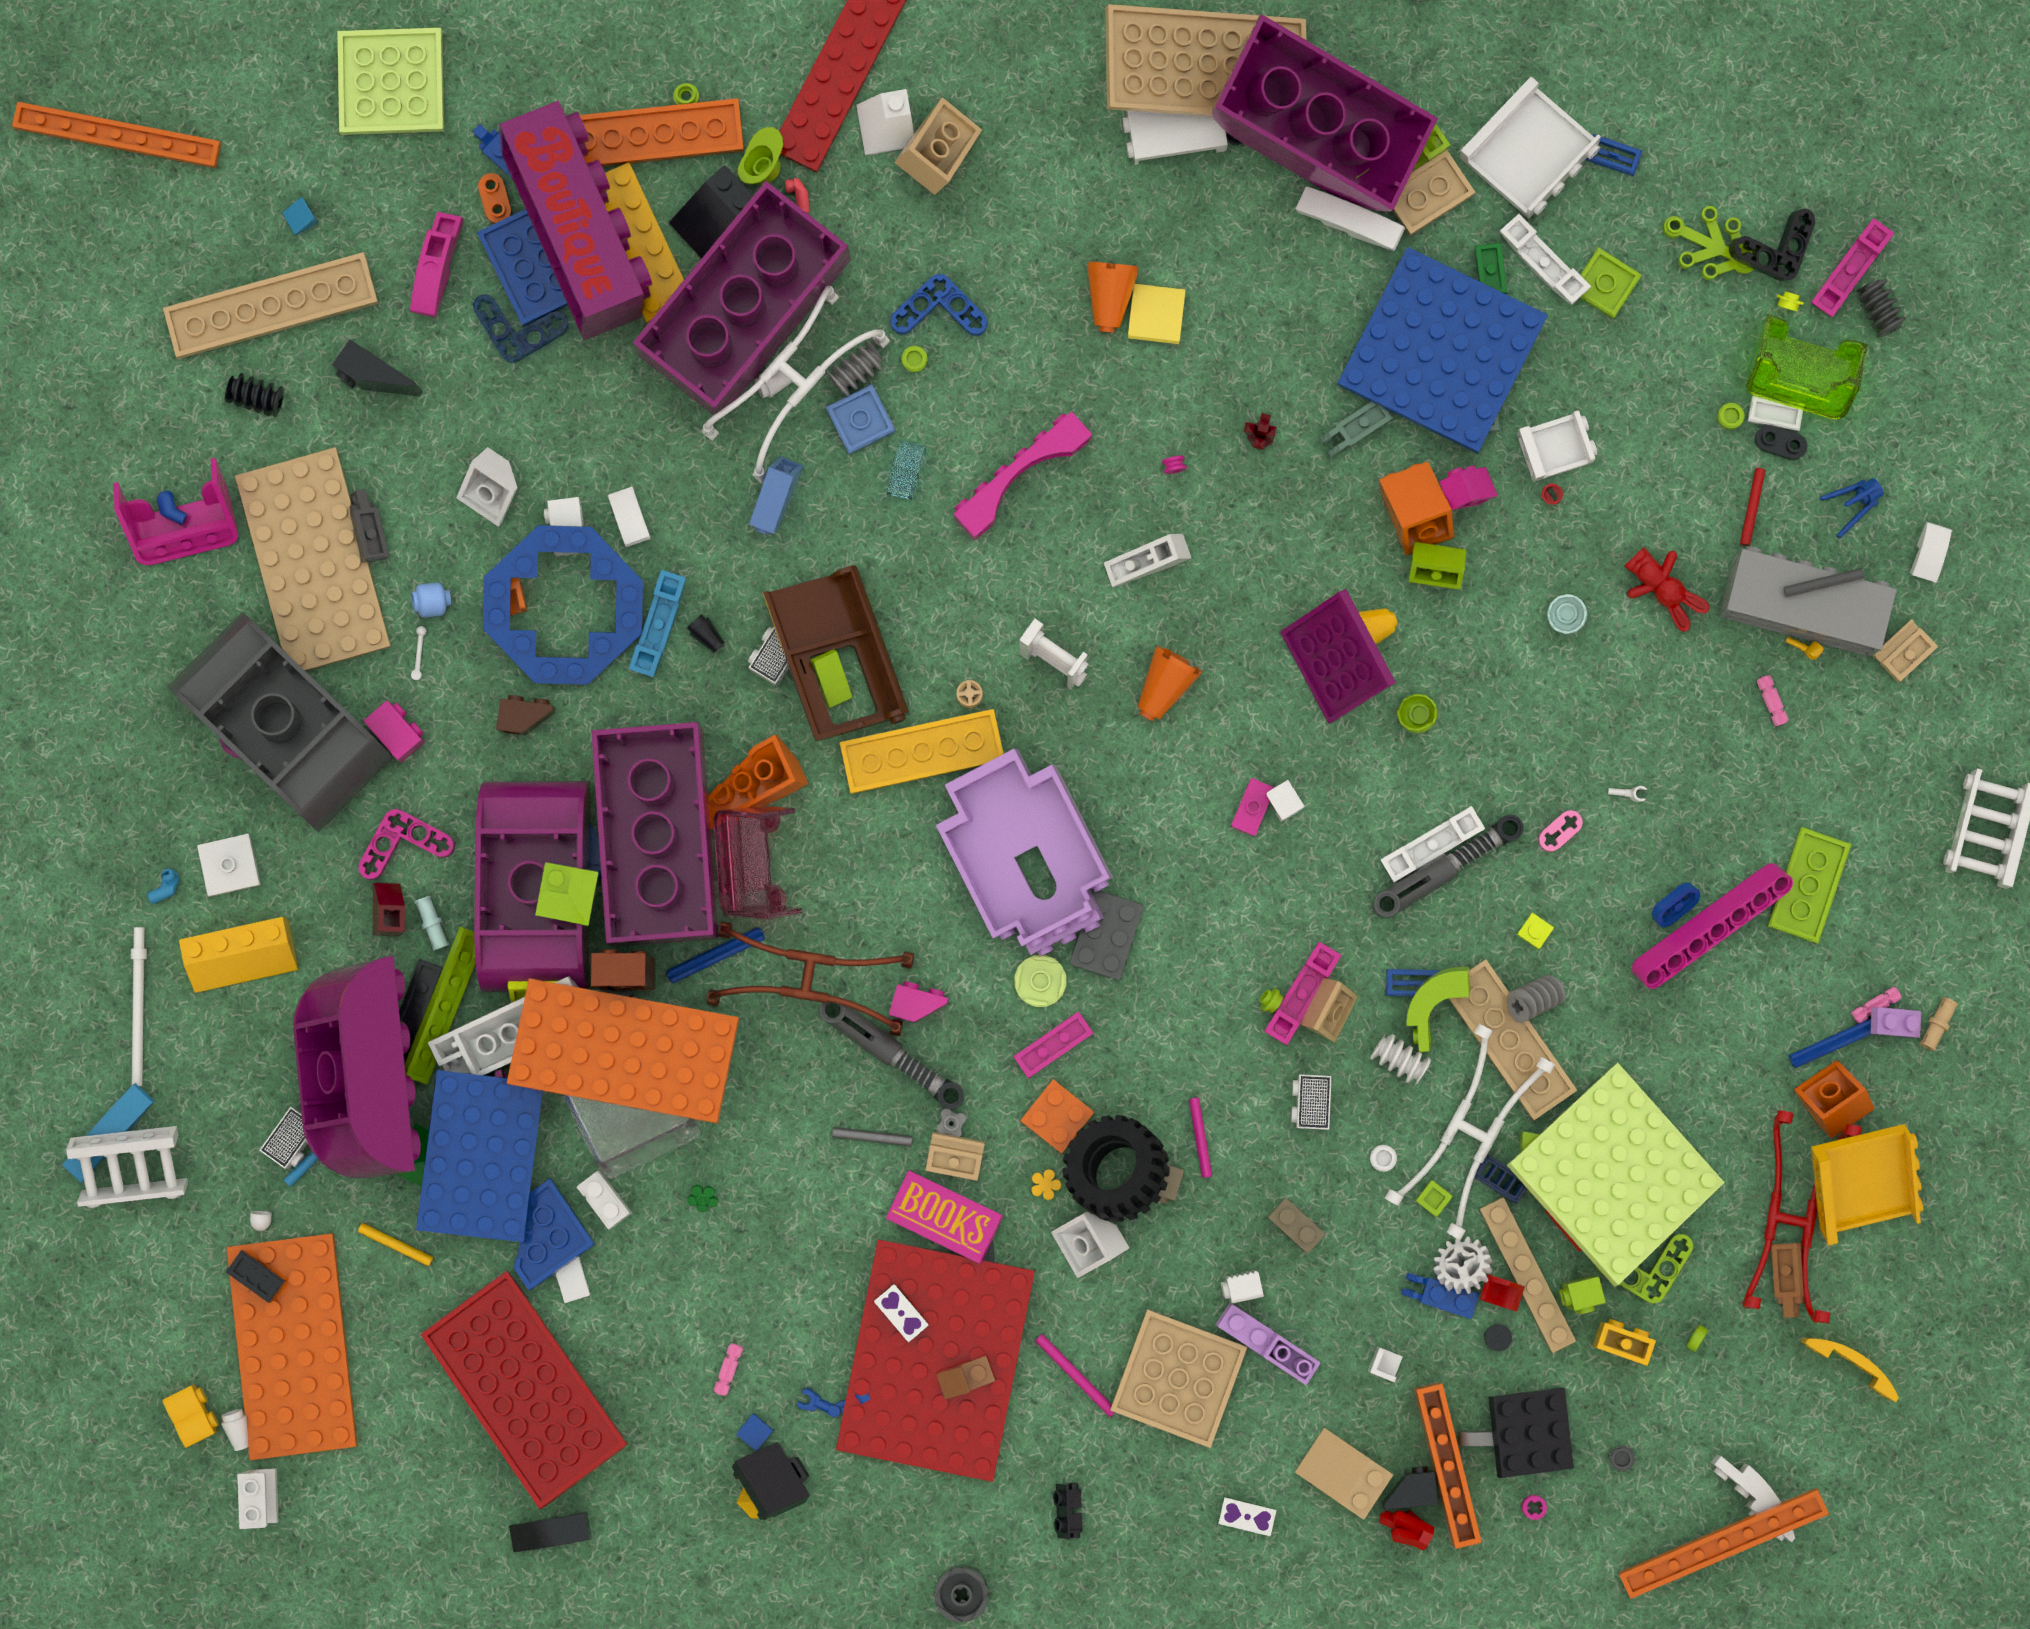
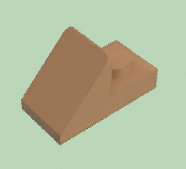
M986 1355L936 1373L945 1399L967 1394L970 1390L995 1381Z

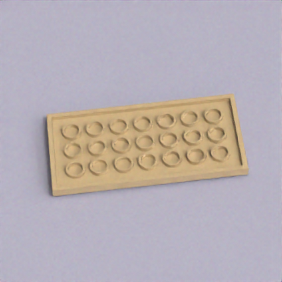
M1108 4L1105 7L1107 109L1212 116V110L1259 15ZM1266 16L1306 40V19Z
M334 447L235 475L282 649L305 671L390 648L391 643L369 563H362L350 516L352 501L337 448Z

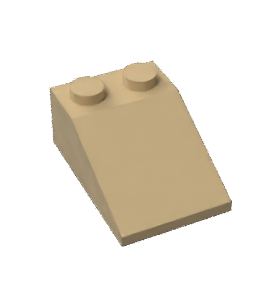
M942 97L905 145L894 163L935 195L949 183L982 129Z
M1323 1428L1295 1470L1296 1474L1363 1520L1393 1476L1391 1472L1326 1428Z

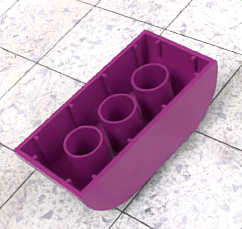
M1263 14L1259 15L1212 110V116L1215 121L1238 141L1326 192L1358 206L1378 211L1394 210L1438 120L1434 115Z

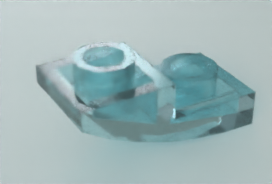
M900 441L890 474L887 495L913 499L920 479L919 471L926 454V446Z

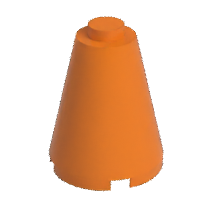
M1088 261L1087 272L1094 325L1099 326V331L1114 333L1115 328L1121 327L1138 275L1139 266Z
M1157 645L1137 705L1141 709L1139 714L1151 721L1154 718L1161 719L1200 677L1203 670L1196 665L1193 668L1189 665L1187 659L1167 648L1162 649L1160 645Z

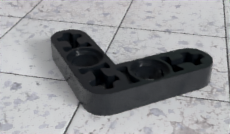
M1809 209L1793 211L1788 218L1777 250L1750 237L1743 236L1731 241L1729 244V254L1734 260L1778 281L1792 280L1798 274L1815 225L1814 214ZM1801 216H1803L1802 221L1805 222L1803 226H1801V221L1798 220ZM1791 238L1798 242L1796 252H1792L1788 244ZM1743 244L1745 250L1753 251L1752 254L1749 252L1741 253L1742 249L1739 248V245ZM1761 252H1765L1769 260L1766 266L1759 262ZM1776 264H1777V265H1785V264H1786L1785 268L1788 270V273L1784 274L1785 270H1784L1783 268H1781V267H1774V266H1775Z

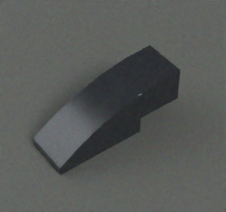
M587 1511L509 1525L513 1552L570 1544L592 1538Z

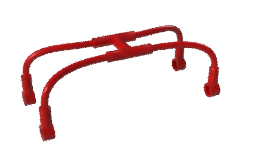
M1778 1110L1777 1115L1774 1117L1773 1125L1775 1187L1771 1195L1764 1235L1766 1240L1758 1267L1746 1291L1742 1305L1746 1309L1760 1310L1761 1298L1753 1297L1752 1295L1767 1262L1772 1241L1775 1240L1777 1222L1803 1228L1801 1261L1805 1307L1814 1323L1829 1324L1831 1313L1813 1310L1808 1287V1252L1812 1245L1817 1216L1815 1183L1811 1199L1808 1200L1806 1217L1779 1212L1782 1198L1780 1125L1783 1123L1792 1124L1793 1113ZM1846 1124V1128L1836 1140L1861 1135L1862 1127Z

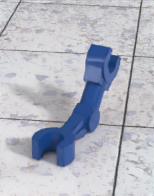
M804 1388L802 1393L810 1397V1402L805 1404L798 1401L797 1404L803 1410L816 1411L817 1408L827 1412L832 1417H837L843 1413L846 1399L838 1401L837 1404L820 1399L821 1396L811 1388ZM868 1393L866 1395H855L861 1404L871 1399Z

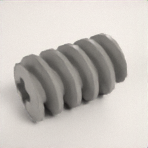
M868 340L865 341L867 350L861 346L857 347L859 356L851 352L848 354L850 362L845 359L840 360L842 369L836 365L832 366L834 375L826 371L839 391L847 396L850 395L848 386L855 390L858 389L857 379L864 384L866 383L865 373L871 377L875 376L873 367L880 371L883 370L881 365L883 359Z
M1544 975L1509 993L1506 1001L1508 1012L1516 1022L1524 1023L1542 1014V1012L1544 1013L1562 1004L1566 995L1564 987L1557 978L1551 975Z

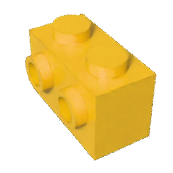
M1609 1319L1608 1323L1600 1321L1592 1347L1648 1366L1656 1340L1648 1338L1649 1332L1635 1327L1633 1332L1623 1329L1624 1323Z

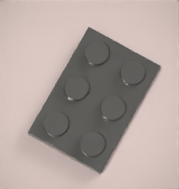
M1093 889L1092 895L1104 918L1098 921L1099 927L1087 933L1084 929L1080 930L1070 965L1120 981L1144 905L1105 892H1095Z

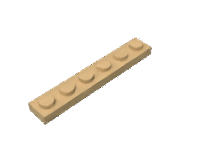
M1504 1197L1480 1208L1479 1210L1515 1282L1525 1286L1522 1296L1551 1353L1576 1342Z

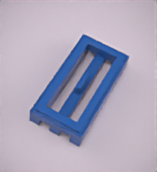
M1601 137L1600 144L1635 155V158L1631 159L1601 148L1597 152L1598 154L1632 166L1628 167L1598 156H1594L1592 159H1585L1634 176L1642 150Z
M1386 969V996L1414 997L1416 991L1392 990V985L1421 986L1424 982L1392 980V975L1432 976L1440 970Z

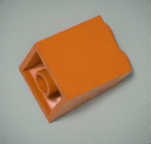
M1428 461L1422 464H1414L1408 469L1397 473H1390L1384 478L1379 479L1381 495L1405 556L1412 554L1414 542L1436 545L1454 538L1451 507Z

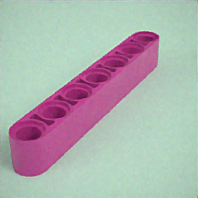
M1769 863L1638 957L1632 965V973L1650 989L1661 986L1786 895L1793 886V879L1777 864Z

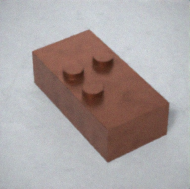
M601 950V953H591V986L600 990H607V986L615 988L613 990H655V958L648 955L647 951L620 953L617 950Z

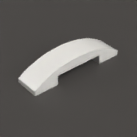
M1520 214L1500 230L1503 238L1530 269L1548 287L1571 305L1591 288V285L1574 268L1570 269L1536 235L1537 231Z
M1471 806L1382 858L1381 862L1393 882H1396L1481 832L1485 827Z

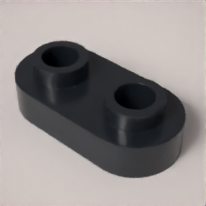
M1773 425L1761 427L1755 435V444L1761 451L1788 460L1801 458L1807 450V442L1802 435ZM1766 434L1773 436L1772 442H1768L1765 439ZM1796 442L1798 450H1793L1790 447V443Z

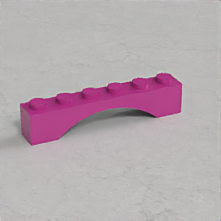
M1072 411L1067 416L1064 413L1061 414L1052 423L1054 427L1050 431L1046 432L1043 430L1033 439L1035 444L1028 450L1025 447L1022 448L1013 457L1015 459L1013 463L1008 467L1006 464L1001 466L994 473L995 478L990 483L985 481L974 490L975 496L969 501L966 498L963 499L954 508L956 510L954 513L955 520L974 541L994 525L996 511L1001 498L1009 485L1021 473L1044 460L1073 456L1092 440V433Z

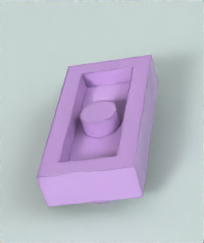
M1872 1007L1870 1034L1920 1038L1921 1011Z

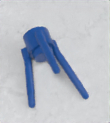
M1871 478L1866 482L1861 480L1854 485L1820 497V500L1824 501L1857 490L1856 496L1844 503L1845 507L1858 501L1862 504L1867 503L1837 534V538H1841L1872 507L1878 504L1877 499L1884 495L1880 483L1875 478Z

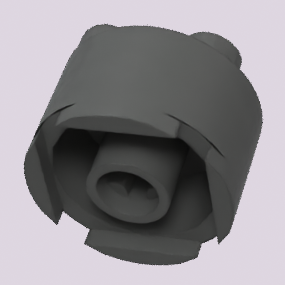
M955 1565L941 1574L935 1587V1602L938 1610L944 1617L953 1622H967L976 1619L986 1608L989 1589L987 1581L980 1571L968 1565ZM964 1587L967 1589L966 1594L969 1597H962L959 1600L956 1598L957 1592L955 1590H961Z

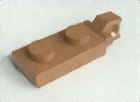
M1800 1243L1772 1244L1775 1298H1777L1778 1304H1783L1784 1318L1799 1317V1303H1803L1804 1297Z

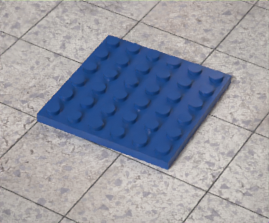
M1407 247L1337 385L1478 454L1548 315Z

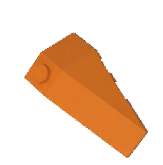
M775 734L753 746L748 752L749 755L740 765H736L731 770L732 773L722 784H718L708 795L710 830L786 797L808 785L798 759L778 735Z

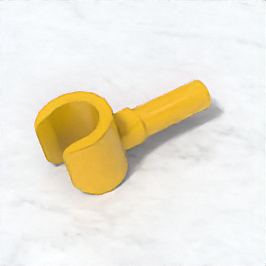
M1789 636L1785 641L1801 649L1811 660L1817 659L1824 650L1816 641H1813L1809 646Z

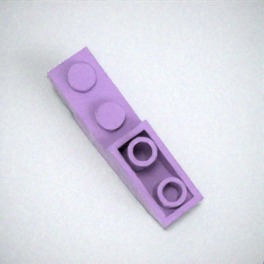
M1232 1303L1228 1304L1215 1324L1305 1385H1307L1320 1365L1319 1361Z

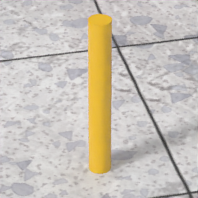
M363 1222L358 1229L359 1233L424 1265L430 1266L434 1259L433 1256Z

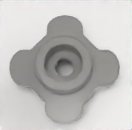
M944 1109L941 1112L942 1119L940 1124L937 1125V1131L960 1137L962 1135V1124L966 1122V1116L963 1113L956 1114L952 1113L950 1109ZM950 1121L954 1122L953 1126L949 1125Z

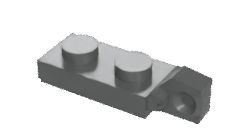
M366 489L356 490L351 494L350 516L361 561L365 563L386 560L389 558V552L378 507H375L373 502L369 503Z

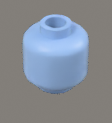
M439 582L419 584L416 586L415 591L411 592L413 611L418 612L424 618L442 616L446 612V606L451 605L449 590H444L443 585Z

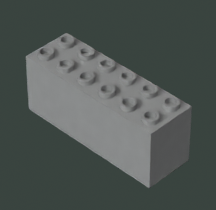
M1749 546L1746 549L1742 548L1733 556L1718 617L1812 642L1816 641L1820 644L1869 657L1882 650L1897 590L1891 588L1890 583L1875 580L1872 583L1865 581L1863 578L1786 597L1783 589L1785 586L1838 574L1839 570L1831 567L1815 568L1813 563L1804 560H1798L1797 563L1787 560L1788 557L1785 555L1772 553V556L1762 554V550Z

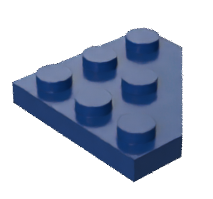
M548 1179L529 1194L524 1241L520 1242L518 1256L515 1260L514 1269L529 1291L596 1245L552 1179Z

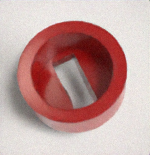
M1548 484L1542 490V498L1550 505L1558 504L1563 498V490L1557 484ZM1550 488L1553 489V491L1558 497V499L1555 501L1553 500L1551 494L1547 491Z

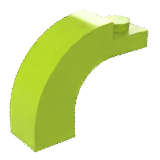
M1469 966L1453 967L1439 971L1426 979L1416 991L1408 1009L1407 1026H1417V1028L1413 1029L1414 1044L1419 1045V1052L1430 1051L1432 1047L1430 1014L1434 1006L1448 998L1470 996Z

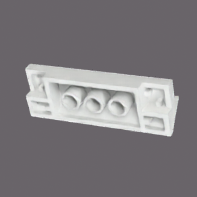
M570 976L555 982L557 984L578 987ZM525 997L429 1041L428 1044L438 1065H442L445 1071L485 1075L511 1063Z

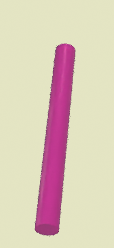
M1043 1334L1035 1340L1109 1417L1115 1413L1110 1411L1112 1404Z

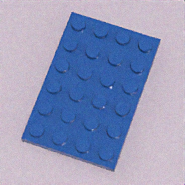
M442 1070L436 1071L416 1224L417 1231L517 1242L524 1241L543 1091L506 1084L508 1078Z

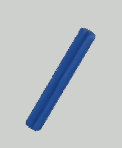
M760 927L742 934L758 942L765 939ZM733 938L666 971L671 983H675L751 946Z
M1871 1018L1790 1054L1789 1060L1794 1068L1800 1067L1871 1035Z

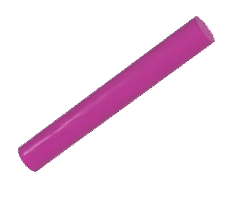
M1199 1098L1189 1099L1202 1178L1211 1177L1212 1171Z

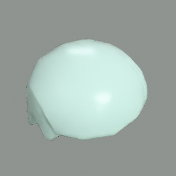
M1571 594L1557 596L1550 603L1547 618L1555 631L1563 634L1576 633L1584 626L1587 620V609L1580 598Z

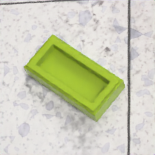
M832 649L810 659L827 707L831 708L853 698L836 650Z

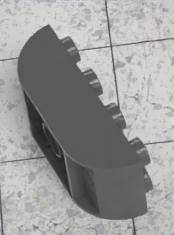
M243 612L167 686L318 833L393 758L351 714Z

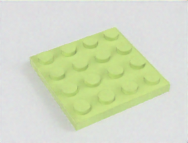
M441 28L337 31L339 133L341 135L444 132L443 40Z

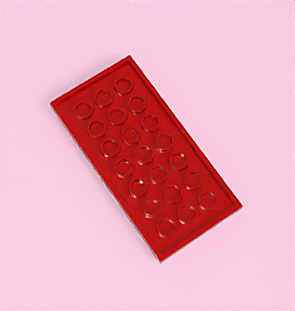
M509 1271L504 1272L420 1334L539 1509L546 1507L629 1445Z

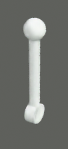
M419 626L416 630L418 643L415 670L411 673V677L414 680H420L422 677L420 672L423 636L427 632L424 626Z

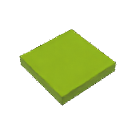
M1598 247L1580 274L1591 285V288L1580 298L1614 319L1642 274Z

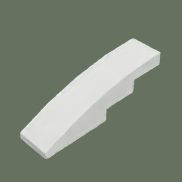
M1307 186L1296 207V211L1302 215L1320 220L1326 226L1346 232L1348 236L1395 251L1405 230L1404 226L1379 214Z

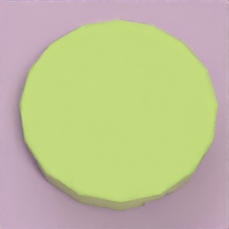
M1034 955L1025 959L1018 966L1014 976L1015 989L1018 996L1026 1004L1034 1007H1047L1056 1003L1063 996L1066 988V973L1056 959L1047 955L1040 957L1039 955Z

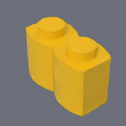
M193 1384L162 1400L185 1448L218 1432L216 1427L219 1426V1422L213 1411L208 1412L205 1406L207 1397L201 1387L197 1388Z

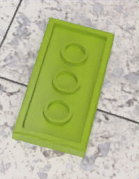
M1800 827L1785 871L1793 879V886L1786 895L1775 902L1767 927L1818 944L1852 844Z

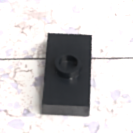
M244 1250L240 1251L226 1271L227 1274L268 1303H271L286 1282L285 1279Z

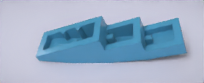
M136 1083L133 1084L86 1136L131 1131L154 1103V1100ZM103 1155L91 1157L93 1171L106 1157ZM67 1158L62 1166L78 1181L84 1182L80 1160L77 1158Z

